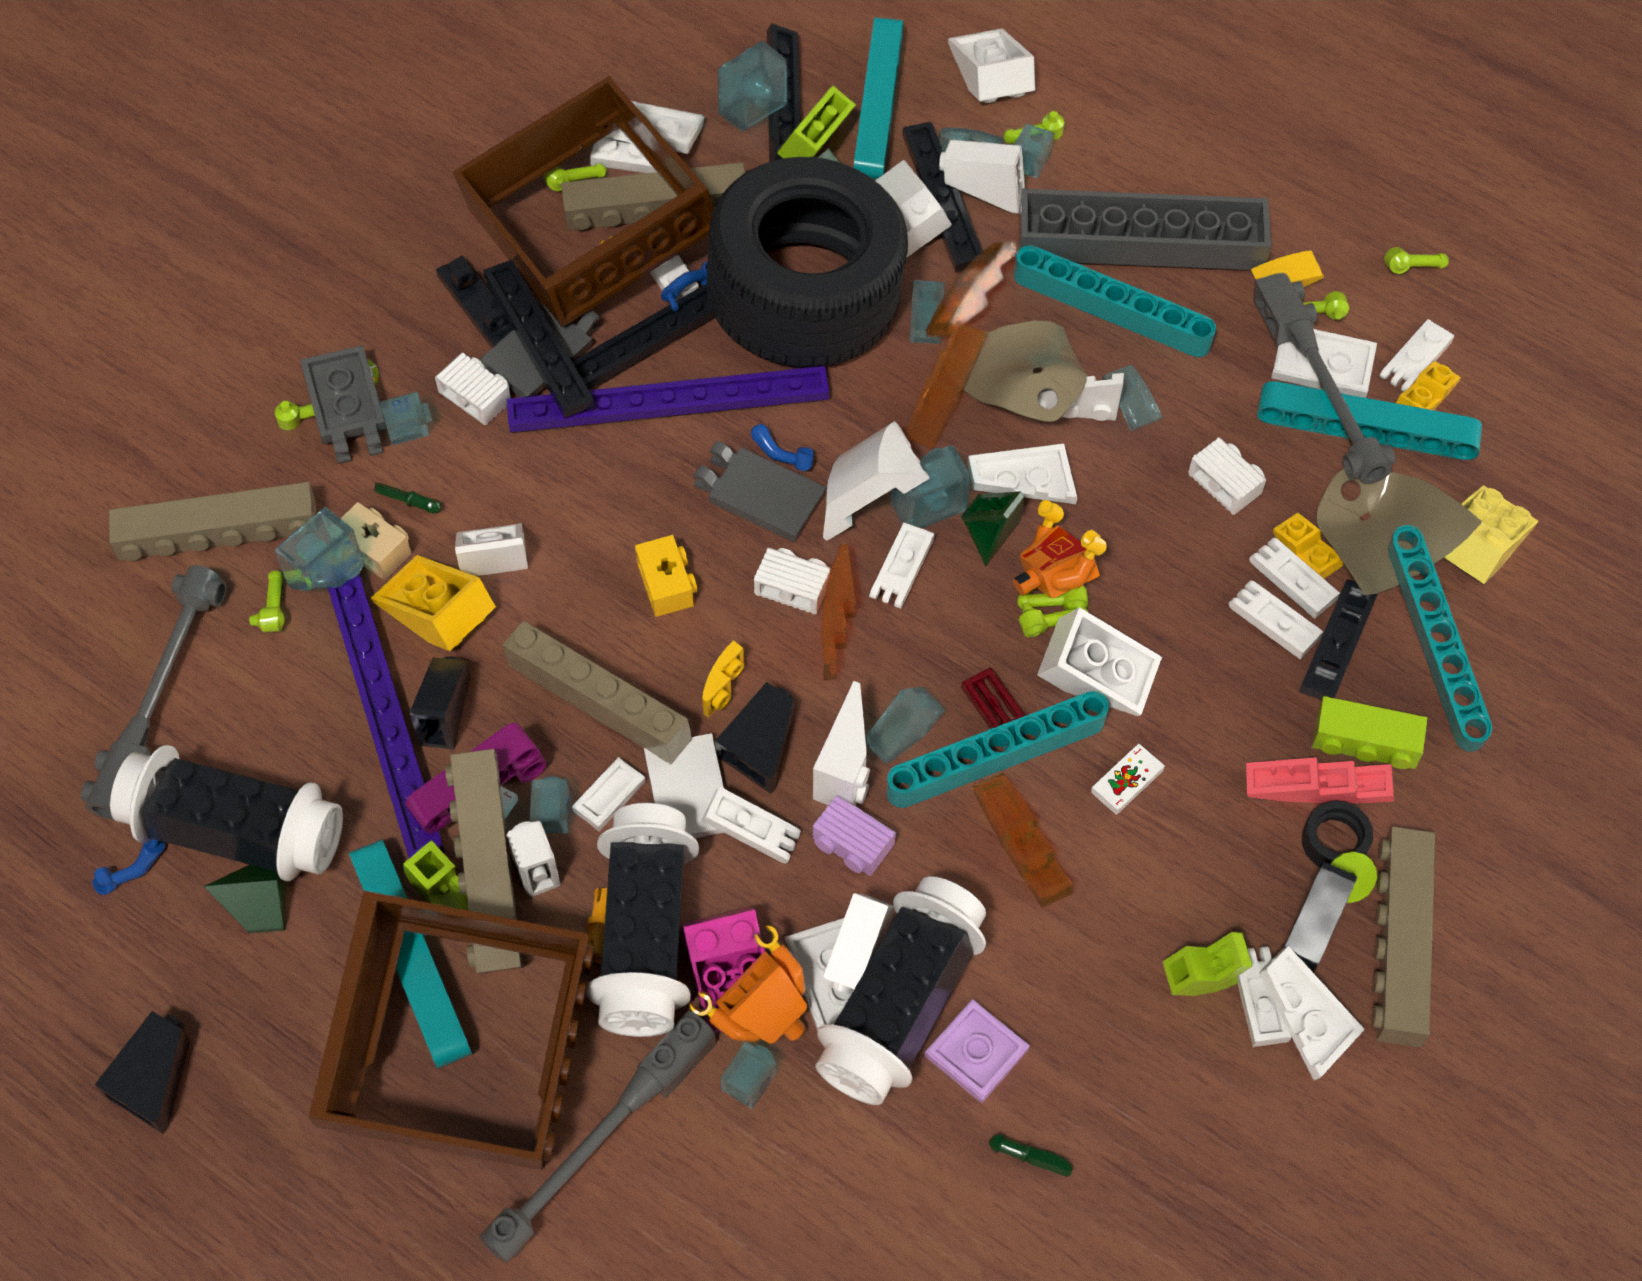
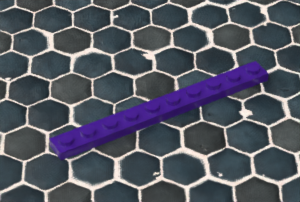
M825 366L589 390L594 399V407L566 418L562 415L551 394L507 399V411L510 432L827 400L829 399V388Z
M355 559L322 568L408 857H412L431 840L445 853L439 830L427 834L405 804L408 797L423 786L424 782Z

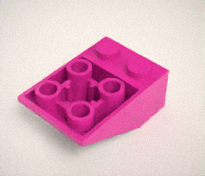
M751 906L681 923L697 993L700 991L709 993L713 999V1006L717 1009L719 1006L715 1002L765 952L764 948L759 947L754 940L755 934L759 936L761 941L762 937L755 909ZM698 994L701 1009H706L708 1001ZM703 1015L704 1021L710 1026L714 1034L722 1032L709 1022V1016Z

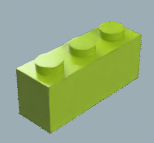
M832 86L794 130L777 154L783 159L814 157L856 104Z
M1323 696L1316 714L1312 748L1320 749L1330 755L1344 754L1354 756L1364 762L1378 761L1388 763L1398 769H1416L1423 755L1427 717Z

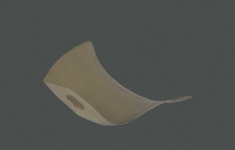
M1032 320L995 329L963 345L942 365L951 378L978 401L1000 406L1017 414L1041 421H1055L1062 417L1081 394L1087 381L1086 377H1088L1069 343L1064 327L1051 321ZM1043 368V371L1040 373H1033V369ZM1043 389H1051L1057 394L1058 401L1052 409H1044L1038 403V394Z
M1344 469L1337 472L1328 485L1317 509L1316 518L1317 525L1322 534L1348 568L1363 595L1378 594L1399 585L1388 555L1389 543L1398 527L1402 525L1417 527L1423 534L1433 564H1435L1464 542L1482 523L1466 507L1432 484L1416 477L1390 472L1384 479L1373 484H1364L1360 478L1352 479L1360 485L1361 491L1358 498L1348 501L1341 494L1342 485L1350 480ZM1364 513H1370L1371 517L1368 520L1363 521L1360 519V516ZM1398 541L1399 546L1403 549L1413 548L1412 544L1408 541ZM1410 571L1409 574L1413 578L1420 574V572Z

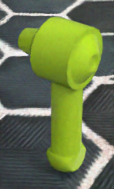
M1051 111L1043 117L1040 124L1015 130H1006L1003 139L1009 145L1019 141L1020 138L1025 140L1041 135L1046 139L1056 140L1063 135L1064 119L1056 111Z
M602 163L570 170H563L560 166H557L544 174L543 179L552 190L560 191L562 190L561 183L595 177L602 178L606 175L607 169Z
M1394 247L1385 254L1384 263L1392 272L1402 274L1410 267L1445 268L1449 263V258L1443 253H1438L1437 255L1408 254L1402 248Z
M1337 291L1329 293L1323 301L1303 302L1304 305L1313 303L1317 314L1326 313L1329 318L1336 320L1345 317L1349 311L1346 296Z
M282 401L275 409L277 424L283 430L296 429L300 425L301 419L315 416L312 404L298 407L293 402Z
M274 570L268 573L269 582L266 607L261 608L258 614L249 617L250 625L258 626L262 632H281L285 623V616L280 608L283 574L280 571Z
M1081 586L1056 598H1049L1044 593H1027L1024 596L1020 594L1017 598V604L1020 609L1027 603H1030L1033 607L1063 606L1065 610L1082 606L1087 608V589Z
M1030 603L1024 604L1022 606L1023 613L1019 617L1023 635L1025 637L1039 636L1048 627L1056 626L1060 617L1075 609L1043 615L1041 610L1034 609ZM1080 607L1081 609L1088 612V610L1085 607Z

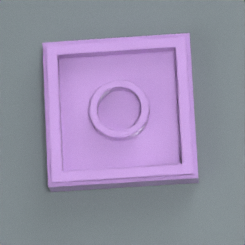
M972 999L925 1051V1057L982 1104L1027 1053L1030 1045Z

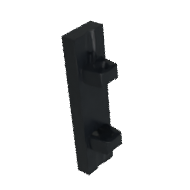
M463 255L436 269L439 280L491 348L496 346L514 330L496 298Z
M1349 579L1346 580L1301 685L1300 693L1315 697L1321 701L1323 696L1335 698L1378 594L1363 595L1357 582Z

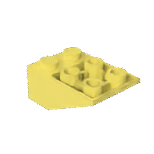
M1483 485L1461 503L1478 517L1482 523L1464 542L1444 558L1485 584L1497 573L1539 521L1533 518L1525 508L1515 506L1505 500L1499 491Z

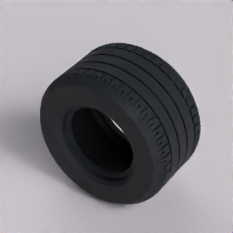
M793 157L765 163L747 171V173L733 181L723 192L715 206L710 221L706 289L715 319L724 332L738 345H741L742 348L760 358L777 364L802 368L831 366L863 354L883 337L892 324L898 309L908 252V234L902 212L892 196L874 179L851 166L837 161L816 157ZM809 243L831 249L843 256L848 262L828 272L802 273L778 264L765 251L783 244Z

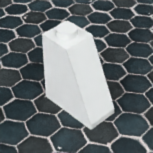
M950 140L946 152L941 153L939 162L940 170L944 171L945 184L1006 211L1018 214L1021 190L1025 188L1022 146Z
M853 893L823 978L832 981L831 988L851 994L852 989L856 987L887 932L895 912L892 904L865 894Z

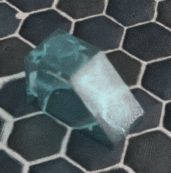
M923 687L901 689L866 735V744L885 764H888L923 738L945 709Z

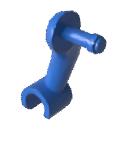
M708 261L704 262L700 269L681 274L662 290L661 299L666 302L669 301L673 311L679 309L675 298L683 289L697 281L701 285L706 284Z
M764 424L756 425L751 429L753 441L772 460L795 465V468L801 471L811 468L814 456L811 448L800 447L797 449V453L785 451L776 445Z
M152 839L150 842L143 843L136 861L125 869L111 873L108 867L96 869L94 872L95 878L92 880L96 892L100 895H107L113 892L117 885L143 876L163 852L164 842Z

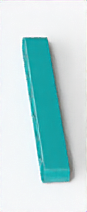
M874 17L853 168L874 180H877L885 173L904 20Z
M1029 245L1021 247L1017 251L1014 279L1021 286L1188 355L1203 357L1211 351L1216 331V324L1211 318L1038 247Z
M1276 381L1267 382L1261 387L1257 417L1264 423L1350 439L1324 390ZM1342 394L1364 437L1376 438L1380 445H1390L1395 448L1460 460L1474 459L1480 453L1482 423L1475 418Z
M1402 525L1395 530L1388 546V555L1454 739L1461 749L1474 752L1481 749L1490 737L1492 723L1423 534L1415 526ZM1398 541H1408L1412 544L1413 548L1403 549L1399 546ZM1418 571L1424 576V579H1413L1409 572ZM1428 601L1434 605L1436 610L1427 611L1421 607L1420 602ZM1431 633H1442L1447 641L1437 642L1432 638ZM1442 664H1453L1458 669V673H1447ZM1460 694L1465 696L1469 700L1470 705H1459L1456 703L1454 695ZM1465 727H1476L1480 731L1481 737H1470Z
M1086 692L891 768L887 776V799L895 807H909L1095 735L1102 731L1105 726L1109 709L1108 700L1099 692ZM1091 710L1096 712L1098 715L1091 716L1088 715L1085 711ZM1054 723H1064L1067 727L1059 728ZM1023 735H1033L1036 739L1027 740L1023 738ZM998 746L1003 748L1005 751L995 752L991 749V747ZM966 758L974 763L966 765L959 762V760ZM938 771L942 775L939 777H932L928 775L927 772ZM898 783H906L910 787L908 789L903 790L898 789L897 787H895V785Z
M382 839L349 852L363 890L407 899ZM405 931L396 970L438 1070L472 1055V1052L423 935Z

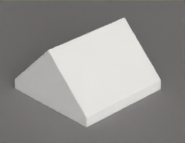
M522 523L456 532L455 551L460 571L474 576L528 569Z

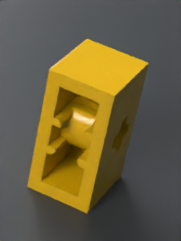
M670 535L634 545L637 566L655 617L694 607L693 593L698 592L693 573H686L684 567L688 565L686 553L683 546L677 547L674 536Z

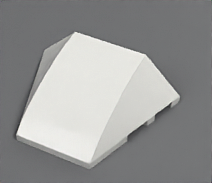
M895 421L841 454L833 464L827 485L823 538L826 541L852 526V513L896 487L905 494L930 479L927 472L919 464V458L912 452L911 445L902 429Z

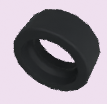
M1331 801L1319 805L1311 812L1302 831V846L1306 856L1316 866L1321 868L1323 862L1331 864L1336 857L1343 854L1325 848L1318 840L1317 828L1322 822L1328 820L1340 821L1348 825L1358 838V844L1353 851L1367 854L1373 842V828L1369 818L1358 807L1348 802Z

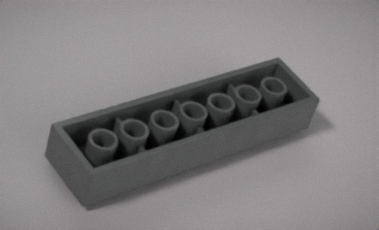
M1022 188L1019 206L1018 250L1021 247L1031 245L1075 263L1251 270L1266 263L1270 254L1269 199Z

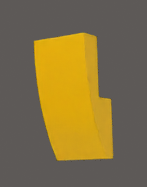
M1311 250L1283 256L1251 269L1255 279L1277 273H1285L1289 276L1291 282L1300 280L1303 287L1324 278Z
M1434 361L1420 372L1415 383L1399 396L1396 403L1435 410L1459 383L1461 377L1453 373L1449 367Z
M1296 513L1273 528L1275 537L1323 579L1343 567V561L1336 551L1320 539L1321 530L1301 514Z
M734 640L719 656L707 678L702 702L703 714L708 718L716 710H722L731 699V680L738 677L744 668L743 647Z

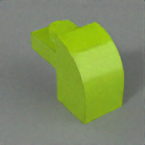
M432 840L403 863L404 872L408 880L425 902L458 909L468 908L467 894L460 893L455 865Z
M1238 932L1229 933L1209 947L1185 946L1162 961L1172 995L1197 996L1224 990L1239 983L1237 976L1253 967L1243 934Z

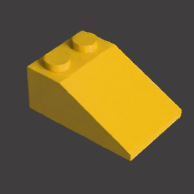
M416 555L371 597L373 603L425 641L447 651H451L459 645L463 638L478 624L483 622L486 616L496 607L479 577Z

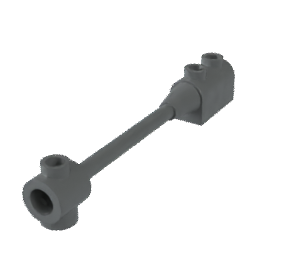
M1277 273L1255 279L1253 301L1276 345L1292 342L1300 353L1308 359L1353 443L1348 453L1343 455V467L1347 477L1350 480L1360 478L1364 484H1373L1381 481L1391 472V465L1395 464L1394 451L1390 445L1381 447L1376 438H1365L1318 352L1319 348L1313 329L1314 322L1317 321V311L1313 303L1303 304L1301 299L1305 298V290L1300 280L1291 282L1289 276L1285 273Z
M193 565L188 568L186 575L177 574L173 580L172 592L177 594L176 599L183 608L139 710L118 739L112 743L109 751L100 750L97 753L94 766L96 770L100 771L95 782L87 780L82 787L81 799L86 802V809L99 817L116 821L111 815L110 799L116 775L124 760L133 752L152 755L148 747H145L150 727L149 720L195 613L207 611L210 605L219 607L224 601L226 582L221 580L220 576L209 568Z
M688 1011L637 1065V1071L620 1096L619 1103L520 1209L505 1207L478 1236L480 1241L498 1259L507 1264L512 1257L517 1256L522 1251L524 1244L534 1234L531 1219L629 1113H633L659 1093L667 1099L716 1045V1039L710 1026L698 1015Z

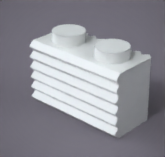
M464 353L457 356L435 376L438 392L483 425H488L489 421L493 420V417L501 413L502 409H505L507 406V399H510L509 384L505 378L499 374L493 375L489 373L479 359L475 357L470 359Z
M1220 437L1202 451H1199L1197 455H1194L1188 472L1190 477H1193L1195 481H1198L1199 485L1207 489L1208 493L1212 494L1213 498H1216L1218 502H1221L1222 506H1225L1232 515H1235L1261 495L1266 482L1262 470L1257 465H1250L1241 457V453L1235 445L1227 444Z
M768 547L754 577V594L805 610L807 613L811 612L813 615L817 614L831 583V568L827 567L819 559L811 558L808 561L796 557L788 549L779 548L775 550Z
M541 821L533 823L523 822L516 825L508 832L507 838L514 865L518 871L526 896L533 897L559 887L561 884L555 857Z

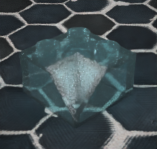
M763 40L718 68V114L741 131L746 130L787 105L786 59Z
M950 445L945 448L933 449L922 457L920 465L927 472L930 479L905 494L896 487L891 492V505L901 523H907L922 529L966 511L971 475L954 446Z
M327 507L321 509L275 549L287 584L294 590L310 591L312 588L341 587L347 580L356 577L365 565L354 529Z

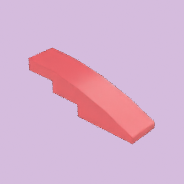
M1317 757L1246 763L1247 796L1249 798L1304 803H1327L1331 801L1348 802L1350 804L1395 802L1391 764L1355 767L1354 761L1318 763Z

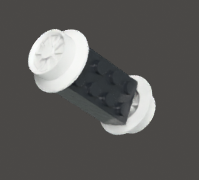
M170 745L159 747L152 755L140 752L131 753L124 760L116 775L110 799V810L113 819L130 824L132 835L138 842L147 843L155 839L278 872L280 879L284 881L295 879L301 870L318 875L322 874L328 868L335 855L343 825L341 806L322 800L320 787L316 783L309 782L300 790L181 760L177 750Z
M637 803L618 809L614 814L613 828L603 832L597 841L598 850L609 859L601 977L588 983L586 996L593 1003L600 1006L599 1025L607 1031L625 1036L648 1037L671 1031L674 1027L675 1010L688 1004L691 998L689 988L678 981L684 864L697 856L699 845L693 836L685 832L686 818L684 814L675 808L662 804Z
M924 877L915 892L905 891L895 896L893 906L897 915L834 1025H822L817 1031V1037L825 1048L816 1064L818 1073L836 1089L858 1101L871 1105H880L891 1087L906 1088L910 1085L912 1075L909 1069L971 956L982 953L986 947V940L979 930L986 916L984 906L966 889L943 878Z

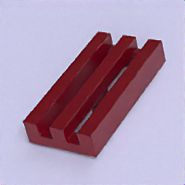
M991 667L962 682V690L990 729L998 727L1000 724L973 685L977 687L1002 724L1025 716ZM984 679H987L1014 719L1010 720L997 699L984 684Z

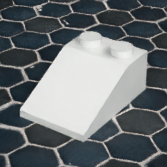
M1003 28L948 39V45L969 91L979 101L993 102L997 100V97L1003 96L1020 97L1025 92L1035 90L1034 56Z
M905 160L875 180L892 196L902 212L908 234L907 257L952 225L942 207Z
M1079 607L1058 619L1037 676L1061 690L1076 696L1091 691L1099 692L1106 697L1109 707L1140 716L1162 657Z
M855 681L852 683L813 768V800L830 805L836 795L854 806L857 803L863 804L869 789V784L866 782L870 769L866 767L867 752L860 683Z

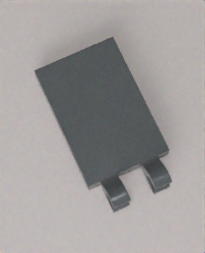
M544 304L540 306L571 361L580 357L592 346V338L589 336L599 329V325L596 322L600 319V316L597 313L589 310L582 316L576 326L570 322L561 327ZM514 330L480 359L489 373L493 375L499 374L504 377L509 384V389L519 397L536 396L546 387Z
M363 345L300 359L322 444L333 443L338 464L351 461L345 438L364 434L370 456L383 453L378 431L386 429Z
M716 441L710 450V453L713 454L710 462L726 470L721 478H719L711 469L700 465L694 473V477L697 478L694 486L710 493V503L795 543L825 497L827 487L742 447L735 454L727 445Z

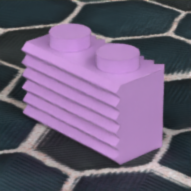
M838 795L835 796L834 800L831 801L830 805L827 806L826 810L823 811L822 815L813 825V839L820 850L827 854L836 853L838 857L844 859V863L849 869L856 873L865 872L868 876L874 873L895 845L896 832Z

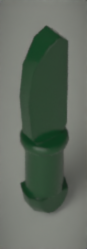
M375 482V492L406 502L408 507L413 506L434 514L438 513L442 508L440 501L437 499L416 494L414 491L407 492Z
M995 1135L989 1139V1146L995 1153L1000 1152L1018 1158L1023 1163L1026 1160L1029 1164L1066 1177L1072 1173L1071 1164L1064 1158L1051 1152L1030 1147L1029 1144L1024 1145L1004 1138V1135Z

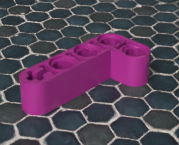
M518 723L506 725L470 751L495 750L497 753L500 785L515 775L522 783L530 782L537 778L546 767V762L541 752ZM445 770L414 791L405 803L408 810L427 834L437 832L452 821L449 801L455 800L454 786L448 787Z

